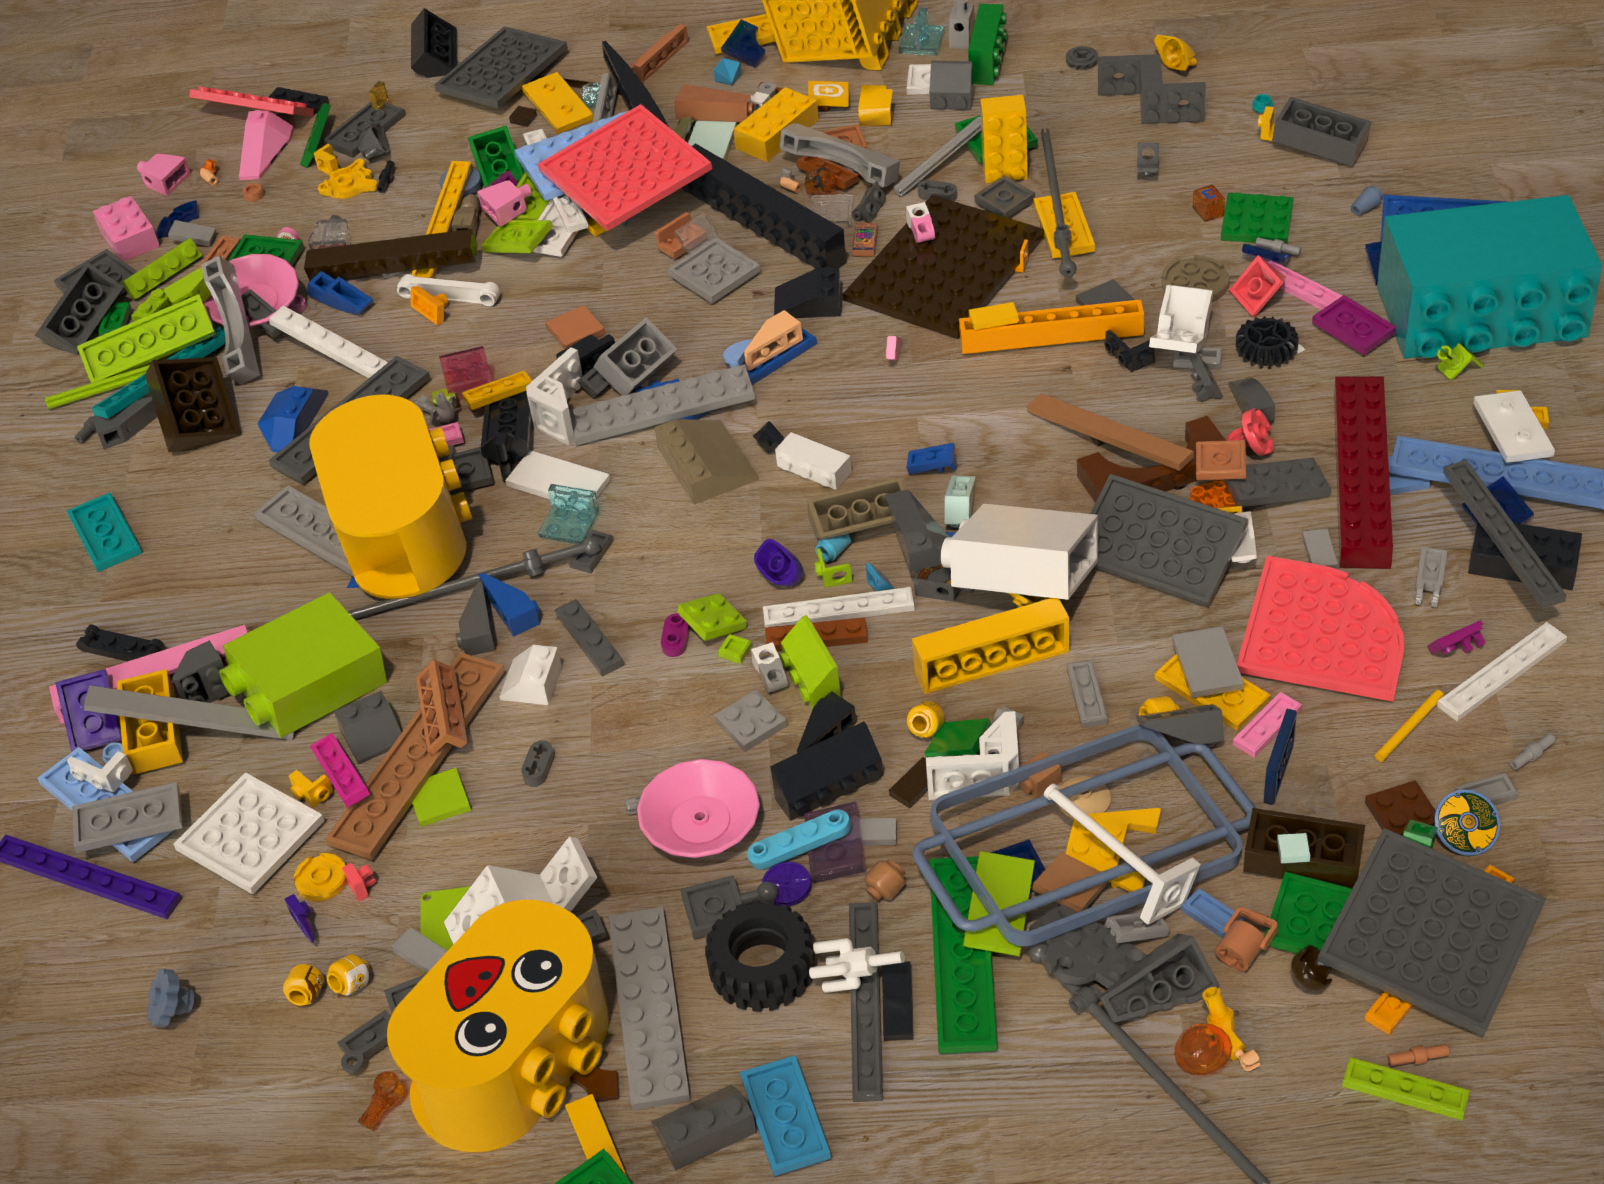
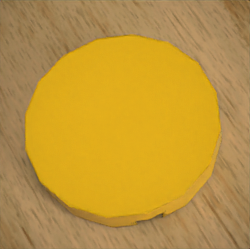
M320 853V856L314 858L310 856L298 865L294 873V881L300 896L314 902L326 901L337 896L345 888L347 881L342 867L346 865L343 859L335 854Z

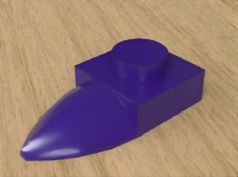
M292 894L284 899L289 913L306 938L311 943H314V929L309 920V916L312 915L311 910L305 901L299 902L297 897Z

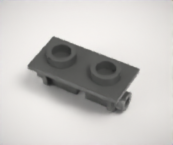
M877 181L873 184L872 188L865 191V195L860 201L861 204H858L853 210L852 214L855 220L866 219L867 223H871L885 201V194Z

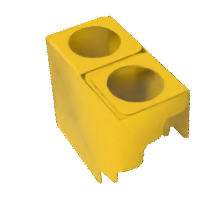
M885 85L861 86L858 106L860 126H892L893 111H890L892 89H886Z

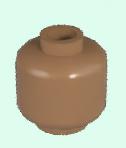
M890 859L878 861L864 878L868 886L866 892L876 901H879L881 898L887 901L894 899L906 883L904 878L905 871Z

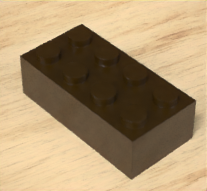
M1252 808L1245 847L1243 872L1283 878L1285 872L1353 889L1359 875L1365 825ZM1306 833L1310 862L1281 863L1277 843L1278 835Z

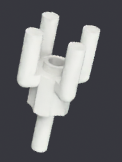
M848 938L815 942L813 950L816 954L840 951V955L827 957L825 966L811 967L809 974L812 979L843 975L846 978L824 981L822 983L824 993L858 989L861 985L860 977L871 976L877 972L878 966L904 963L905 955L903 951L875 955L872 947L853 949L852 942Z

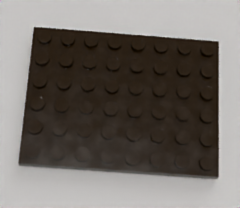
M931 195L925 204L932 219L935 239L917 243L911 227L909 228L906 223L842 294L843 301L958 339L960 337L959 318H969L970 309L985 307L1020 264V251L1024 240H1028L1029 256L1044 238V229ZM918 210L914 215L921 216L922 210Z

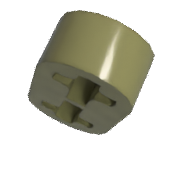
M682 116L675 131L687 143L695 126L694 118Z

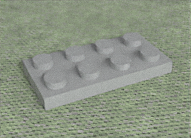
M177 782L72 806L73 842L76 852L88 851L183 828L180 789Z

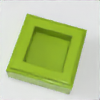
M729 634L719 648L718 656L741 664L752 648V641Z

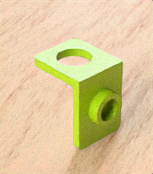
M820 548L816 549L818 561L814 562L817 577H822L825 588L852 582L851 566L849 563L826 568ZM839 571L846 573L841 579H834L832 577Z

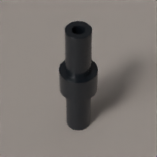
M391 160L387 162L385 169L379 175V183L376 188L378 192H384L387 184L390 183L393 177L392 171L395 163Z

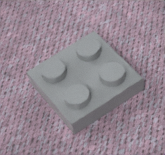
M757 690L714 715L715 722L744 752L787 727L786 719Z

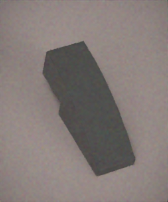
M1250 377L1228 383L1242 414L1247 410L1255 408V411H1262L1268 421L1274 420L1275 404L1260 382Z

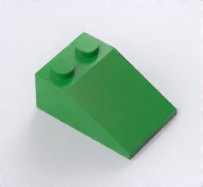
M507 125L468 137L470 150L485 188L506 171L512 173L517 183L521 180L524 172L516 158L515 147Z

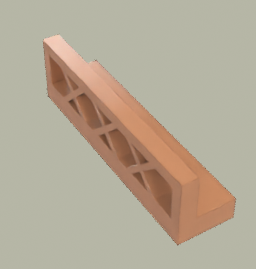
M679 24L672 31H668L629 66L635 71V74L642 83L689 42L686 25Z
M434 659L416 677L427 751L433 755L446 742L462 748L467 743L455 668Z

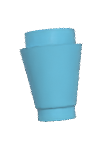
M848 534L820 540L815 547V551L820 548L824 562L834 561L851 543V538Z

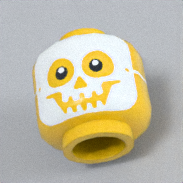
M348 954L329 966L327 974L329 987L335 993L344 996L351 995L368 984L369 965L364 959L355 954Z

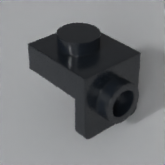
M770 421L765 423L753 435L767 453L779 446L784 440V436Z

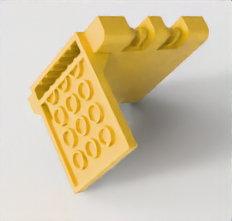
M762 0L783 63L859 58L861 65L867 70L882 69L890 55L886 41L898 40L902 33L899 18H910L918 4V0Z

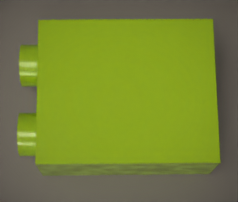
M330 592L224 644L223 648L228 666L219 670L221 680L231 696L235 697L241 693L246 696L244 705L252 721L257 726L269 721L280 738L387 683L380 647Z

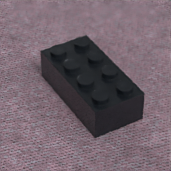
M1477 521L1468 574L1522 582ZM1514 523L1562 589L1573 591L1582 533Z

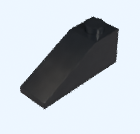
M832 691L824 698L818 700L813 707L797 748V753L856 724L855 706Z

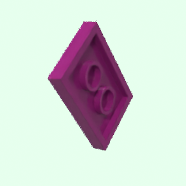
M1345 295L1312 317L1314 325L1363 355H1366L1396 334L1395 325Z

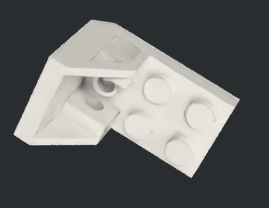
M1168 284L1160 311L1158 332L1150 337L1149 347L1196 353L1203 348L1208 335L1214 290Z
M572 347L526 386L534 429L569 446L575 439L567 399L582 387L578 381L583 377L578 350Z
M1015 711L1004 712L979 738L980 755L926 758L929 800H935L944 794L1019 768ZM1019 783L980 797L1010 796L1019 788Z

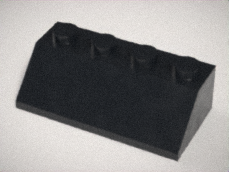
M424 8L411 24V69L426 78L445 76L443 73H449L457 66L456 27Z
M864 721L770 766L775 800L790 821L803 817L810 811L827 805L845 794H850L855 789L872 783L883 776L881 756Z

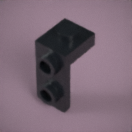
M1106 331V341L1104 342L1106 350L1112 353L1119 363L1125 366L1131 373L1155 361V348L1149 347L1150 340L1130 349L1113 331Z

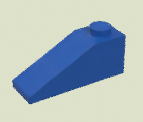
M485 573L479 574L486 597L513 637L540 625L538 619L540 609L535 600L531 601L525 592Z

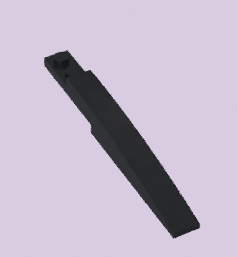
M602 41L603 58L628 111L641 104L668 126L659 107L641 80L607 41Z

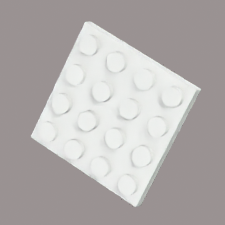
M245 772L173 845L176 851L247 892L254 894L325 820L321 813Z

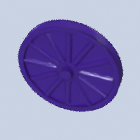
M796 862L778 863L772 866L762 879V883L772 882L776 885L778 897L775 902L780 906L782 904L790 906L802 901L811 889V877L808 870Z

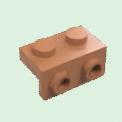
M685 212L655 232L658 249L673 259L678 258L707 239L706 232L692 224L691 216L688 212Z

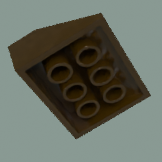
M217 357L152 360L145 377L168 452L191 451L241 435Z

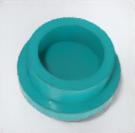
M1259 94L1252 101V108L1259 113H1264L1266 106L1273 107V101L1267 94Z

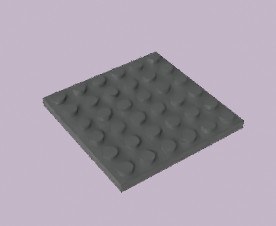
M1384 828L1327 937L1317 961L1484 1037L1546 898Z

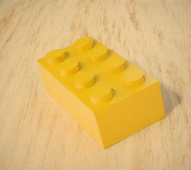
M783 88L733 129L736 149L762 161L769 162L782 151L779 148L781 130L794 123L810 128L819 121L817 100L789 88Z
M1013 95L980 99L982 159L985 184L994 183L1004 175L1014 181L1027 180V125L1024 96Z
M167 669L117 681L118 690L176 698L175 688ZM120 716L123 753L126 754L133 769L132 775L183 762L179 724Z

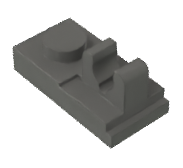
M1198 354L1190 358L1194 367L1191 371L1198 380L1192 385L1193 390L1197 393V398L1203 402L1211 396L1215 399L1223 397L1208 365Z

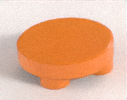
M1223 479L1191 488L1189 500L1214 508L1237 506Z

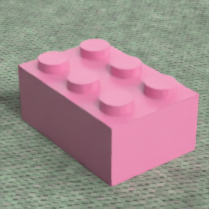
M132 196L122 198L117 202L102 206L93 211L101 234L115 255L121 260L126 261L160 247L153 226Z

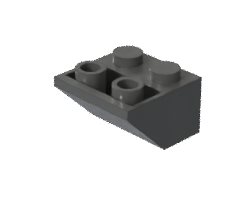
M210 640L186 651L172 677L181 699L211 703L229 694L219 673V670L225 667Z

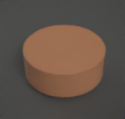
M258 183L248 184L242 190L244 199L249 202L258 201L264 196L263 187Z

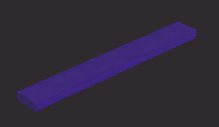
M5 835L0 841L1 863L167 920L182 900L178 892L9 835Z

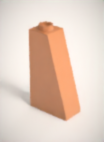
M683 84L674 100L677 120H681L682 116L701 121L742 122L754 112V103H751V95Z

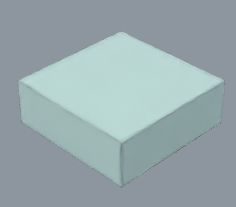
M1306 833L1278 835L1277 843L1281 863L1310 862Z

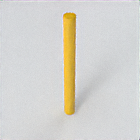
M1435 690L1374 755L1377 761L1383 762L1438 704V700L1444 697L1442 691Z

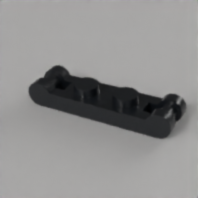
M92 624L86 628L85 636L80 637L76 643L77 648L83 652L127 662L163 651L165 648V644L159 639L147 640L106 631Z

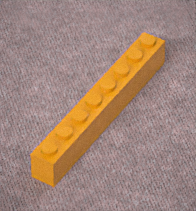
M1141 299L1017 312L1019 323L980 330L973 329L970 318H959L962 354L1106 339L1107 330L1113 331L1119 338L1144 335V311Z

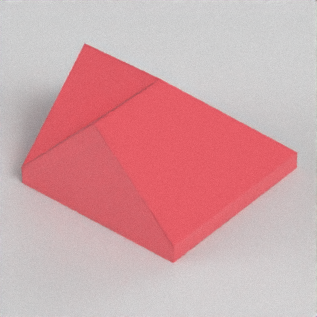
M1258 255L1229 291L1255 317L1284 283L1286 276Z

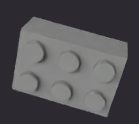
M645 317L601 354L594 368L621 395H629L665 366L678 349Z

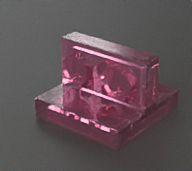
M483 346L439 356L448 394L492 382Z

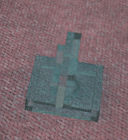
M920 8L918 16L914 17V24H905L898 46L900 54L938 56L945 30L944 26L929 25L928 8Z

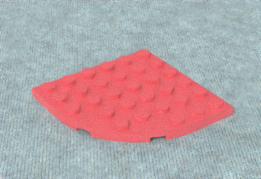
M1267 556L1237 666L1241 674L1394 702L1403 661L1404 634L1401 631L1398 616L1392 606L1378 591L1366 582L1361 581L1359 583L1349 578L1348 573L1335 568Z

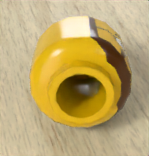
M309 964L294 966L283 984L285 997L292 1004L298 1006L314 1003L324 984L323 975L316 967Z

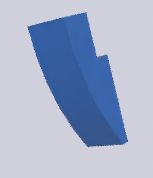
M322 271L308 282L307 295L340 311L361 314L373 302V298L340 277L333 279Z

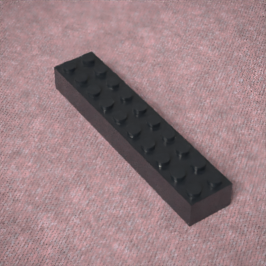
M696 143L692 145L694 149L711 162L713 169L683 186L682 189L685 192L690 193L700 201L717 209L727 217L732 218L742 226L747 227L757 235L769 240L772 244L779 246L787 253L794 255L815 269L825 267L840 268L847 263L843 228Z

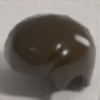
M1308 945L1293 957L1291 972L1295 981L1301 987L1318 993L1332 982L1331 978L1327 979V975L1332 967L1317 961L1320 950L1312 945Z

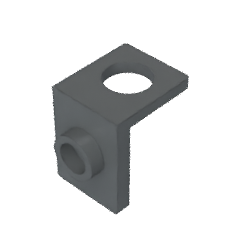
M1138 143L1137 172H1141V175H1154V172H1158L1159 143ZM1148 147L1152 148L1155 153L1154 157L1150 160L1142 157V151Z

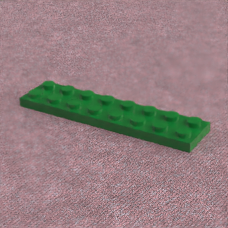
M979 856L966 857L976 873ZM952 858L929 859V864L963 917L968 920L973 889ZM931 888L939 1054L997 1051L991 951L963 946L966 931L958 928L953 923Z

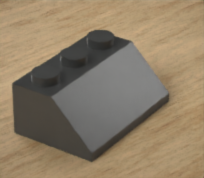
M732 1085L651 1121L675 1171L756 1133L753 1113L741 1091Z

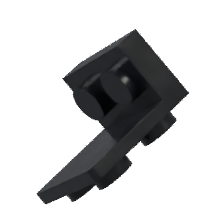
M610 334L599 340L593 335H589L557 353L556 357L558 359L570 347L578 350L582 375L584 376L594 368L600 355L615 343V340Z

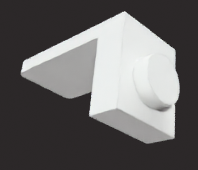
M1251 511L1235 513V515L1247 518L1248 525L1231 558L1232 562L1247 563L1252 559H1257Z
M119 751L102 769L72 756L67 759L71 768L70 773L77 780H85L100 790L106 789L113 793L133 772L126 754Z

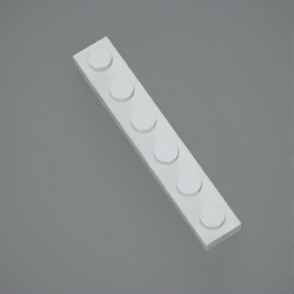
M282 306L269 318L270 325L367 378H370L388 363L285 306Z

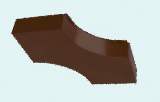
M596 1066L587 1075H582L575 1071L569 1078L570 1083L579 1085L588 1095L593 1094L596 1103L619 1100L617 1071H608Z

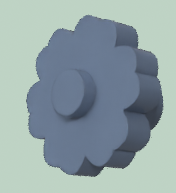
M158 970L156 979H153L149 990L147 1014L148 1021L152 1022V1026L164 1028L169 1025L170 1018L174 1014L182 1015L184 1012L189 1013L194 1004L193 990H188L185 986L179 985V977L175 975L174 970Z

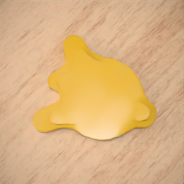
M357 159L350 166L331 172L329 174L330 179L328 181L324 180L318 186L319 194L323 196L346 199L362 192L376 191L378 182L370 179L373 177L372 171L366 169L365 160Z

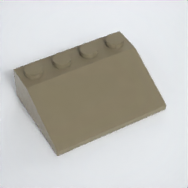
M675 419L654 427L657 448L694 505L759 480L758 475L721 420Z

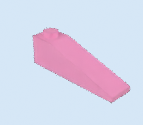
M269 110L249 111L245 123L239 172L240 180L260 179L271 166L270 161L274 156L280 155V149L283 145H288L291 141L294 130L291 124Z

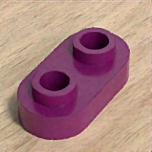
M678 613L669 615L664 621L661 648L662 652L669 657L680 656L687 648L690 625Z

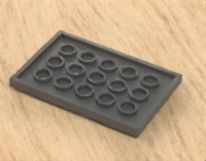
M504 26L434 84L435 91L478 104L492 106L493 108H500L521 90L523 85L528 84L568 49L567 42Z
M1110 474L1090 513L1098 515V562L1093 568L1209 607L1247 528L1248 519Z

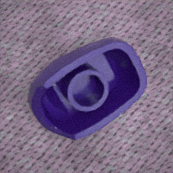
M773 539L765 540L754 555L755 565L764 577L772 583L791 587L800 582L803 576L801 562L790 550Z

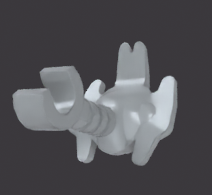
M439 392V395H435L438 406H434L422 395L414 404L422 412L426 411L431 414V425L440 427V422L448 423L452 421L455 408L457 407L455 396L451 395L448 401L445 395Z

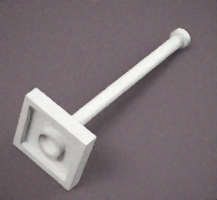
M1056 784L1048 786L1044 792V797L1055 801L1153 884L1141 913V920L1149 925L1182 907V904L1187 900L1201 864L1192 857L1159 875L1063 795Z

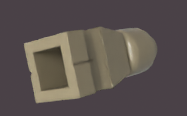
M470 194L463 198L460 209L454 213L451 225L453 231L472 229L475 238L480 209V201L476 195Z

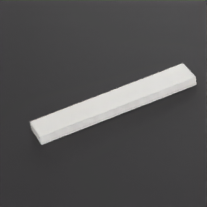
M911 587L763 606L765 627L795 625L805 615L808 616L811 623L915 611Z
M1548 622L1544 623L1439 699L1437 707L1458 722L1566 643L1567 636Z

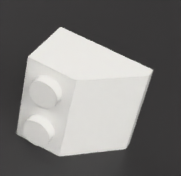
M532 645L515 657L500 693V700L549 705L562 669L558 647Z

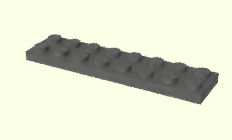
M395 356L269 459L271 467L304 484L317 473L309 441L313 429L324 416L335 408L361 397L394 395L406 399L430 379L429 372Z

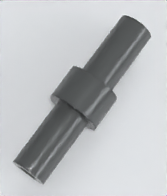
M91 417L85 421L84 427L75 436L77 442L82 443L90 433L96 431Z

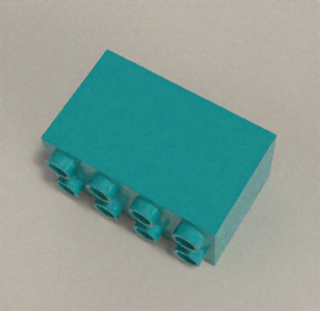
M1562 195L1385 216L1377 290L1389 322L1396 326L1395 338L1403 359L1417 357L1433 358L1437 356L1438 350H1441L1443 353L1445 352L1441 348L1442 346H1449L1453 350L1458 343L1470 352H1481L1486 349L1511 346L1526 347L1536 343L1562 340L1569 342L1589 337L1603 265L1570 196Z

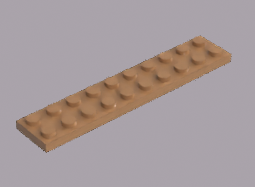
M460 652L450 666L455 668L464 725L466 727L505 670L502 664ZM421 707L366 781L365 786L370 795L348 807L327 835L325 840L328 846L373 860L424 784L453 746L447 742L434 755L428 753Z

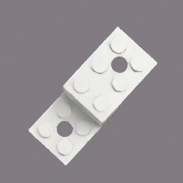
M569 836L540 875L487 865L444 921V924L454 944L483 913L509 901H545L571 912L597 879V876L579 839Z

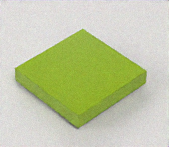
M457 768L430 776L412 802L420 827L471 811Z

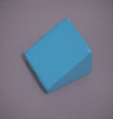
M871 563L866 564L867 582L874 591L894 589L893 585L880 570Z

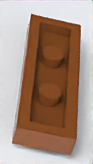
M803 156L797 160L798 168L815 176L818 174L816 169L825 167L826 169H822L819 172V177L841 189H846L858 182L859 174L827 159Z

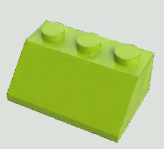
M802 616L782 640V653L779 654L783 667H788L790 670L789 675L793 685L798 684L803 702H808L813 710L818 700L827 696L831 691L841 697L838 666L808 616Z

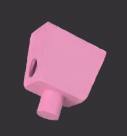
M158 153L148 162L140 161L137 165V170L141 173L145 186L165 196H168L191 174L186 158Z
M504 181L477 191L482 209L500 227L525 212L527 208L524 199L532 196V191L528 184L517 188L511 181Z

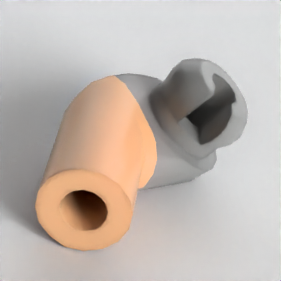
M783 168L782 174L779 176L780 185L785 189L799 193L802 185L793 181V170Z

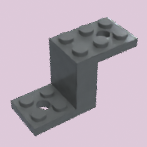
M1160 54L1098 57V96L1139 94L1141 124L1204 122L1205 82L1163 84ZM1116 73L1124 74L1121 78H1115L1113 75ZM1182 100L1189 101L1186 105L1178 104Z

